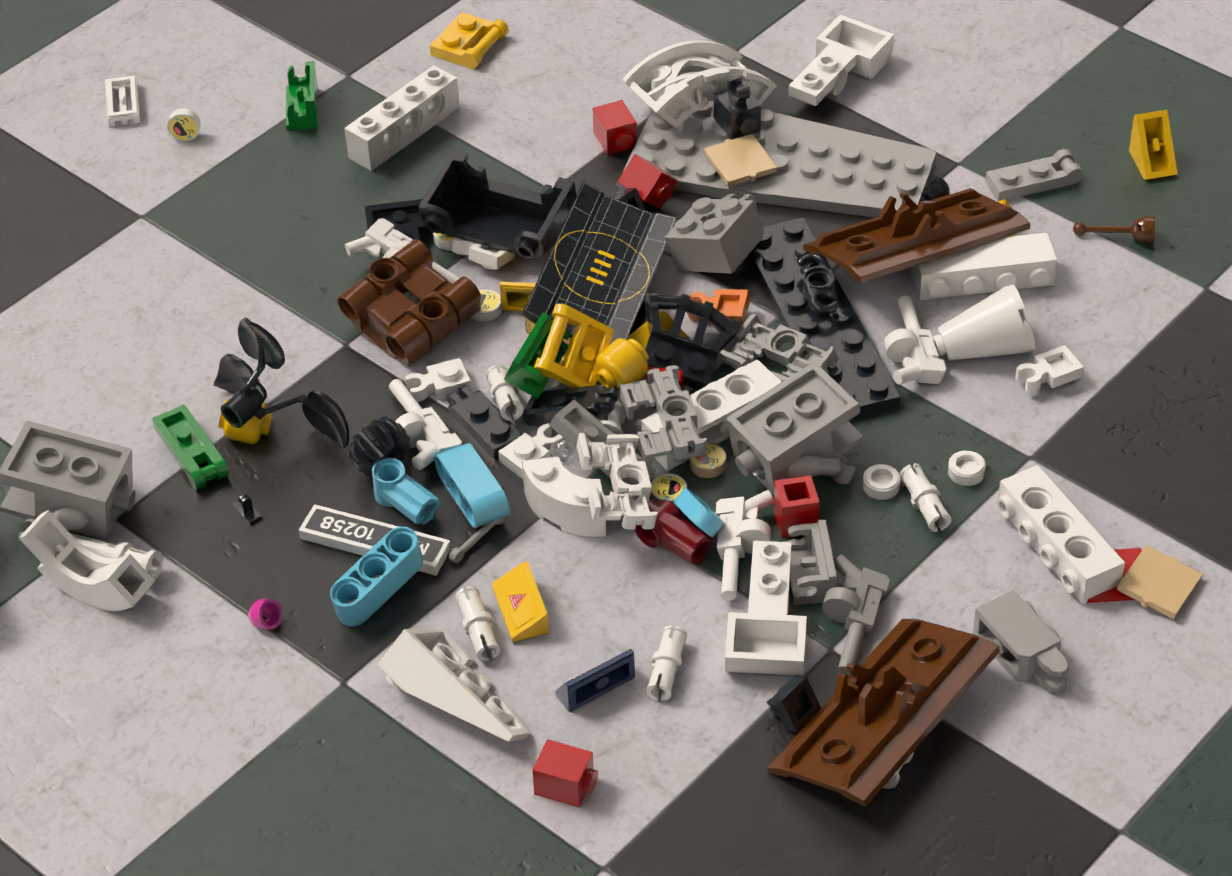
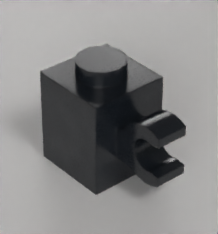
M740 75L728 79V89L714 93V119L729 138L733 140L760 131L761 105L750 93L749 85L744 86L742 84V77Z

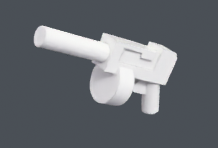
M382 218L378 219L365 232V237L346 243L345 249L349 256L366 251L374 257H378L381 252L385 254L383 258H390L413 239L395 230L394 224ZM433 261L432 268L452 284L460 278Z
M902 296L898 299V305L906 329L894 330L884 340V347L888 358L893 362L903 363L904 368L893 372V379L897 384L916 379L917 383L939 384L946 371L944 360L938 358L939 355L931 331L921 329L911 298L909 296Z
M395 379L389 384V389L407 411L406 414L400 416L395 422L397 424L400 423L407 431L406 434L410 437V448L416 446L420 451L412 459V464L416 469L422 470L434 461L436 454L461 446L462 441L455 433L450 434L449 429L433 408L422 409L400 379Z
M769 490L746 501L744 497L720 499L716 503V514L725 522L718 530L717 550L721 560H724L721 597L725 600H734L737 596L739 558H745V552L752 554L753 541H771L770 526L758 519L759 510L774 503Z

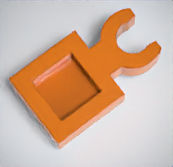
M715 289L713 297H707L701 292L690 294L691 300L703 304L705 301L714 303L713 307L731 320L736 318L743 324L746 321L751 300L748 290ZM687 313L690 320L699 321L700 317Z

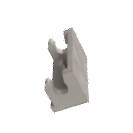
M818 520V523L791 526L788 528L789 536H805L799 540L784 541L791 542L789 581L794 605L823 603L826 592L836 587L837 583L826 520Z

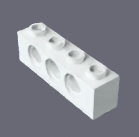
M434 65L344 128L348 158L372 171L459 109L457 77Z
M755 360L691 394L690 397L697 412L698 428L696 430L700 439L707 438V443L717 445L730 438L726 418L780 384L781 381L760 361ZM674 408L669 410L668 413L673 416H680L686 413V411ZM658 412L651 414L641 421L642 431H647L648 434L660 431L659 428L663 427ZM647 438V439H646L647 445H648L649 448H651L650 443H649V440H648V438ZM689 445L688 450H692L693 445ZM674 451L673 454L654 457L667 471L690 459L677 460L675 459Z
M1038 465L1000 481L997 508L1000 514L1005 519H1009L1018 529L1023 541L1031 544L1040 555L1043 564L1057 574L1064 588L1069 593H1073L1082 604H1086L1087 599L1118 586L1123 578L1125 562Z

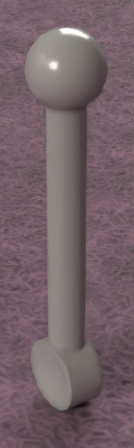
M505 517L485 524L460 548H453L449 554V560L456 564L461 561L464 553L495 524H502Z

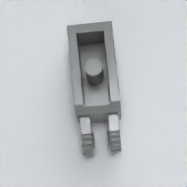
M1012 590L976 608L973 634L999 645L1000 652L995 659L1015 680L1027 682L1034 678L1042 687H1045L1048 693L1052 692V694L1062 693V690H1065L1067 685V677L1065 675L1069 671V662L1060 652V637L1053 627L1047 626L1028 601H1024Z

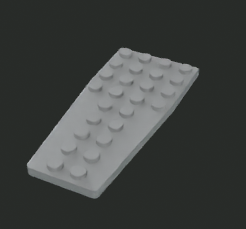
M709 101L708 106L694 112L677 128L673 127L652 109L624 170L634 154H637L653 162L677 179L678 183L673 190L716 198H723L727 194H736L740 199L744 194H753L757 203L875 218L879 216L890 196L897 199L895 203L896 210L902 204L900 193L907 194L917 205L920 204L923 200L921 193L927 187L935 166L936 152L925 147L778 114L768 109H761V129L752 134L777 166V172L756 178L754 182L749 180L727 187L704 155V148L730 139L715 121L714 101Z

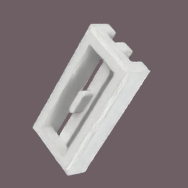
M128 76L106 79L105 89L109 127L116 126L115 121H121L122 125H128L129 119H134L135 124L141 123L137 77ZM130 84L132 110L127 111L125 85ZM113 86H119L120 112H115Z

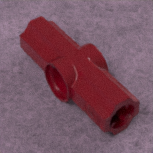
M649 499L647 502L650 512L658 513L653 529H643L642 525H636L634 531L641 542L650 548H656L661 545L690 564L695 563L698 565L703 561L712 546V537L683 520L678 508L670 501L660 500L656 503Z

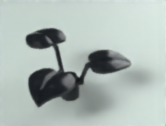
M244 317L238 325L239 342L248 356L258 360V366L253 371L244 360L233 354H226L221 358L218 374L213 385L234 394L221 406V413L227 422L236 428H241L254 416L261 420L266 414L295 403H303L302 410L309 423L327 437L339 442L343 448H346L349 443L350 434L347 419L338 404L318 390H311L308 396L300 394L262 408V404L267 398V392L258 377L266 365L273 369H280L285 363V354L281 345L271 333L247 317Z

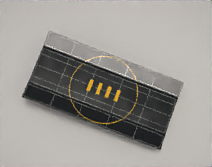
M583 181L522 315L535 324L542 313L549 315L548 318L554 321L552 313L555 305L564 304L614 329L610 344L618 338L627 340L667 244L664 237L674 227L677 217L660 213L653 214L603 194V191ZM568 323L566 329L571 333L569 337L571 338L575 326Z

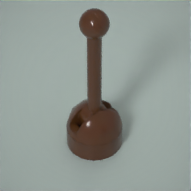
M1155 216L1140 217L1133 222L1132 226H1085L1084 223L1077 222L1073 226V232L1079 236L1085 232L1131 233L1138 242L1154 244Z

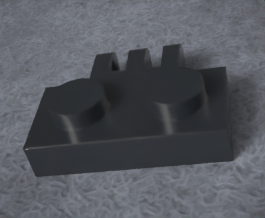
M423 199L364 206L367 230L378 219L384 218L394 224L395 230L400 231L413 240L417 239L420 241V234L433 233L425 227L420 216L418 206Z

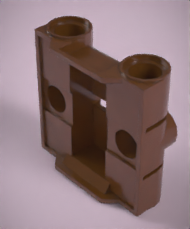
M417 239L412 240L390 258H379L373 261L369 267V274L337 297L339 311L352 321L361 334L390 357L398 358L407 366L414 363L481 309L480 301L482 298L479 289L469 278L462 276L452 284L432 268L433 257L429 249ZM409 291L420 299V302L415 304L403 294Z

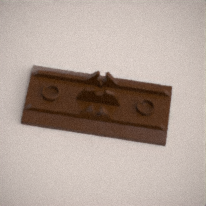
M972 188L931 201H921L918 205L907 194L900 193L902 204L898 210L895 209L897 199L890 196L878 217L821 234L816 241L803 244V251L819 253L847 269L851 276L859 283H863L1029 230L1030 222L1011 207L988 198Z
M901 619L860 666L851 663L847 664V669L851 672L849 678L848 675L838 674L833 696L767 767L768 773L784 777L792 776L839 792L844 797L866 807L999 654V645L981 636L924 620Z

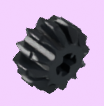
M387 416L381 417L379 420L374 419L368 426L362 427V431L359 434L353 436L354 441L348 446V451L350 452L348 457L353 461L352 464L359 472L373 479L372 469L377 461L385 458H394L399 461L405 459V453L411 447L409 444L410 437L406 434L407 431L401 424H397L394 419H389Z

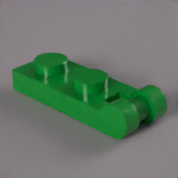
M185 404L152 418L154 429L188 476L194 490L205 487L206 482L214 478L221 480L229 476V470L224 459ZM205 462L209 463V465L203 468L198 467Z

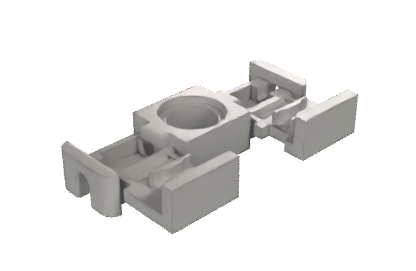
M757 314L750 315L737 331L736 336L739 342L730 352L721 350L719 353L726 365L738 369L755 361L757 357L762 358L764 355L762 351H764L767 358L787 367L788 371L786 373L782 372L780 374L772 371L781 382L814 361L828 374V366L834 367L839 360L832 345L826 352L812 346L808 336L781 324L776 330L762 325ZM795 342L794 347L785 352L779 351L780 346L784 343Z
M667 366L666 371L662 372L658 368L649 370L647 373L648 384L646 380L620 385V399L628 420L634 419L633 410H639L640 405H645L648 408V404L650 407L656 404V410L663 427L659 428L660 431L649 434L647 431L637 432V436H639L638 447L647 468L651 467V458L673 454V451L677 460L703 456L707 453V438L700 439L696 430L698 428V417L688 390L681 391L678 384V366ZM628 393H631L634 402H631V399H630V396H629ZM679 408L686 411V413L680 416H673L668 411ZM647 438H648V440H649V443H650L651 448H649L648 445H647V442H646V439H647ZM689 445H693L692 450H688Z

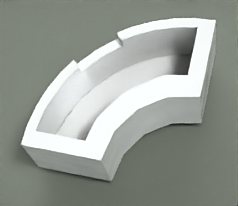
M559 457L522 461L525 496L529 506L541 520L548 519L560 525L561 531L573 535L586 537L606 536V520L593 521L588 501L590 483H596L599 494L602 492L600 479H586L572 474L563 467Z

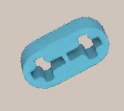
M686 487L673 501L694 524L711 537L725 523L708 504Z

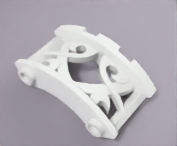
M706 40L685 41L660 49L638 63L623 78V82L675 128L694 112L708 106L709 101L714 100V93L728 89L727 81L730 78L740 75L742 77V84L744 86L749 85L750 93L760 105L777 87L776 84L764 75L747 69L741 64L742 55L724 44ZM698 72V73H696V74L680 75V74H683V73Z

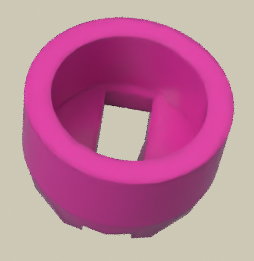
M275 599L257 600L248 612L250 622L259 629H275L281 623L283 615L281 605Z

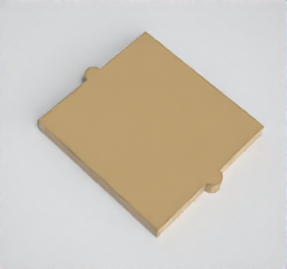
M753 134L733 140L726 139L723 143L704 148V155L727 187L749 180L754 182L756 178L777 172V166Z
M1146 545L1120 581L1116 590L1141 602L1143 607L1149 606L1174 619L1201 580L1203 574L1179 562L1177 557H1169Z

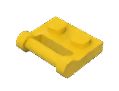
M461 12L432 42L430 54L431 56L474 69L482 62V56L491 46L509 33V27L500 19L492 22Z
M556 304L552 313L554 318L541 358L536 359L534 368L545 377H551L570 388L594 386L598 380L596 374L599 372L596 367V358L609 346L614 329L570 306ZM569 323L575 326L561 366L555 363V359L567 324Z

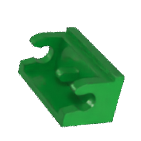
M309 61L305 63L306 75L304 77L295 76V69L291 65L287 71L289 86H286V129L318 128V84L315 62Z
M545 313L541 314L504 378L506 382L536 399L540 397L551 378L545 377L534 368L536 359L541 358L553 324V320L549 319V315ZM566 329L563 339L568 340L571 333ZM564 341L561 342L555 359L557 364L560 363L569 346Z

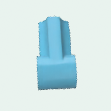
M385 458L377 461L373 466L374 496L379 504L395 507L415 524L422 523L425 525L433 519L435 512L440 507L439 499L408 476L401 461L394 458Z

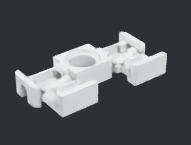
M579 433L576 447L581 469L592 470V467L604 466V470H609L611 466L610 478L614 492L610 491V495L605 496L603 492L599 494L596 483H590L588 501L593 521L621 520L623 516L621 526L624 529H635L636 525H642L643 529H653L655 527L658 512H650L647 502L649 501L652 487L645 461H637L635 453L638 447L639 436L635 434H611L607 436L605 444L604 442H588L585 434ZM624 442V447H620L619 443ZM626 477L634 478L639 484L630 485L624 483L622 479Z

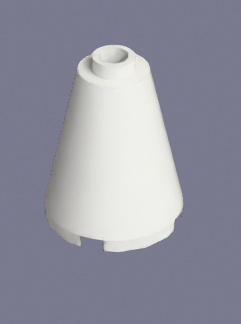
M1015 285L1003 287L937 327L938 335L933 336L938 355H946L947 360L952 361L1022 354L1034 350L1036 346L1030 321L1026 320L1023 312L1025 307Z

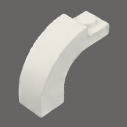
M49 510L41 513L19 537L23 544L41 562L37 569L50 582L73 598L98 609L121 611L131 608L155 582L131 554L111 559L99 556L85 548Z

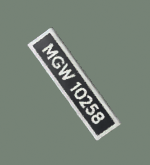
M314 504L299 528V536L302 540L364 556L389 531L398 526ZM414 531L417 534L423 556V564L418 571L437 576L451 550L450 540Z

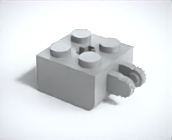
M727 194L722 199L705 197L695 201L687 213L675 223V226L664 237L677 271L732 274L763 238L764 227L756 209L757 202L753 194H744L739 199L736 194Z

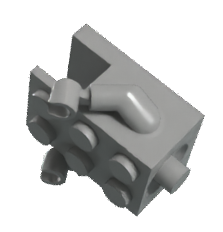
M815 361L726 418L733 455L736 457L735 463L738 469L746 477L753 474L773 495L774 481L809 475L811 477L826 475L840 484L850 483L856 468L846 465L847 458L843 454L864 441V436L849 422L850 419L860 413L859 403Z
M26 421L0 468V483L11 486L0 506V512L27 519L23 524L25 530L41 513L49 510L67 530L106 541L121 510L130 511L135 500L136 492L132 489V449L31 421ZM20 532L18 534V537H20L24 532Z

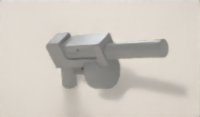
M841 554L835 559L834 565L835 569L845 577L843 587H834L826 592L822 610L829 619L845 623L844 629L849 630L837 670L838 673L848 675L849 677L851 672L847 669V664H856L863 636L868 637L874 625L879 603L882 602L887 592L890 579L887 575L865 567L861 571Z

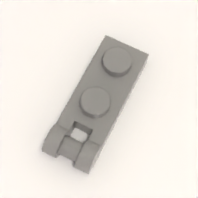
M1061 149L1051 157L987 171L985 182L997 201L1076 184L1084 177V171L1078 163H1074V156L1068 149Z

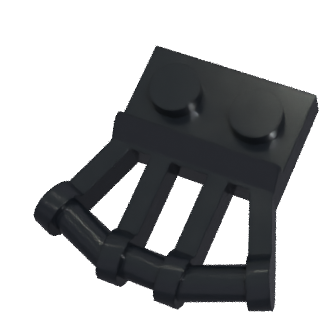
M647 292L645 309L649 338L645 350L649 356L647 360L648 367L666 368L672 365L678 366L679 370H683L685 386L700 390L710 383L718 354L736 336L743 323L736 318L733 320L713 307L714 303L705 301L703 304L691 300L690 295L684 293L681 296H658L657 292ZM658 309L676 310L670 333L661 330ZM685 312L700 317L693 340L678 336ZM708 321L724 331L711 346L702 344Z

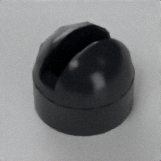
M939 175L921 194L927 201L950 195L948 183Z

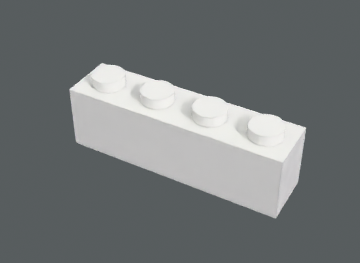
M1038 233L1000 238L913 266L911 274L919 299L929 300L997 292L1003 287L1015 285L1016 289L1054 285L1057 258L1048 234Z

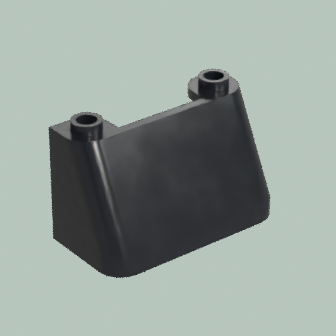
M452 149L418 206L421 219L429 231L520 255L525 259L540 258L553 247L576 198L574 181L559 177L553 189L551 185L545 184L541 193L487 179L485 167L479 166L476 170L467 162L469 158L468 152Z

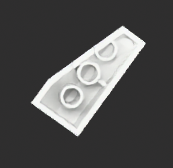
M441 626L404 629L377 664L387 674V681L396 689L409 693L508 742L526 739L530 734V731L508 703L500 697L491 695L488 691L492 685L486 675L480 674L479 676L470 668L474 661L472 657Z

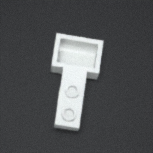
M839 15L816 38V58L789 85L788 96L816 106L828 93L835 96L840 94L845 86L849 71L865 78L873 79L891 57L894 46V34Z
M753 541L748 613H728L725 672L804 676L807 616L787 615L791 542Z

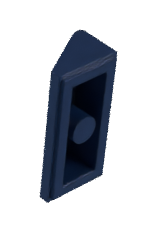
M629 649L569 680L555 691L556 697L570 712L634 679V651Z

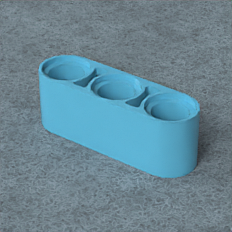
M470 443L434 456L435 466L442 483L473 528L510 515L509 504L503 489Z
M397 527L389 531L331 587L330 597L337 618L342 624L354 627L364 623L421 568L423 556L417 534L412 529ZM355 600V601L352 602V603L345 604V603H347L348 601Z

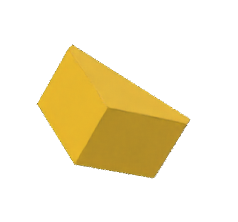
M1168 110L1134 115L1129 153L1144 180L1178 175Z

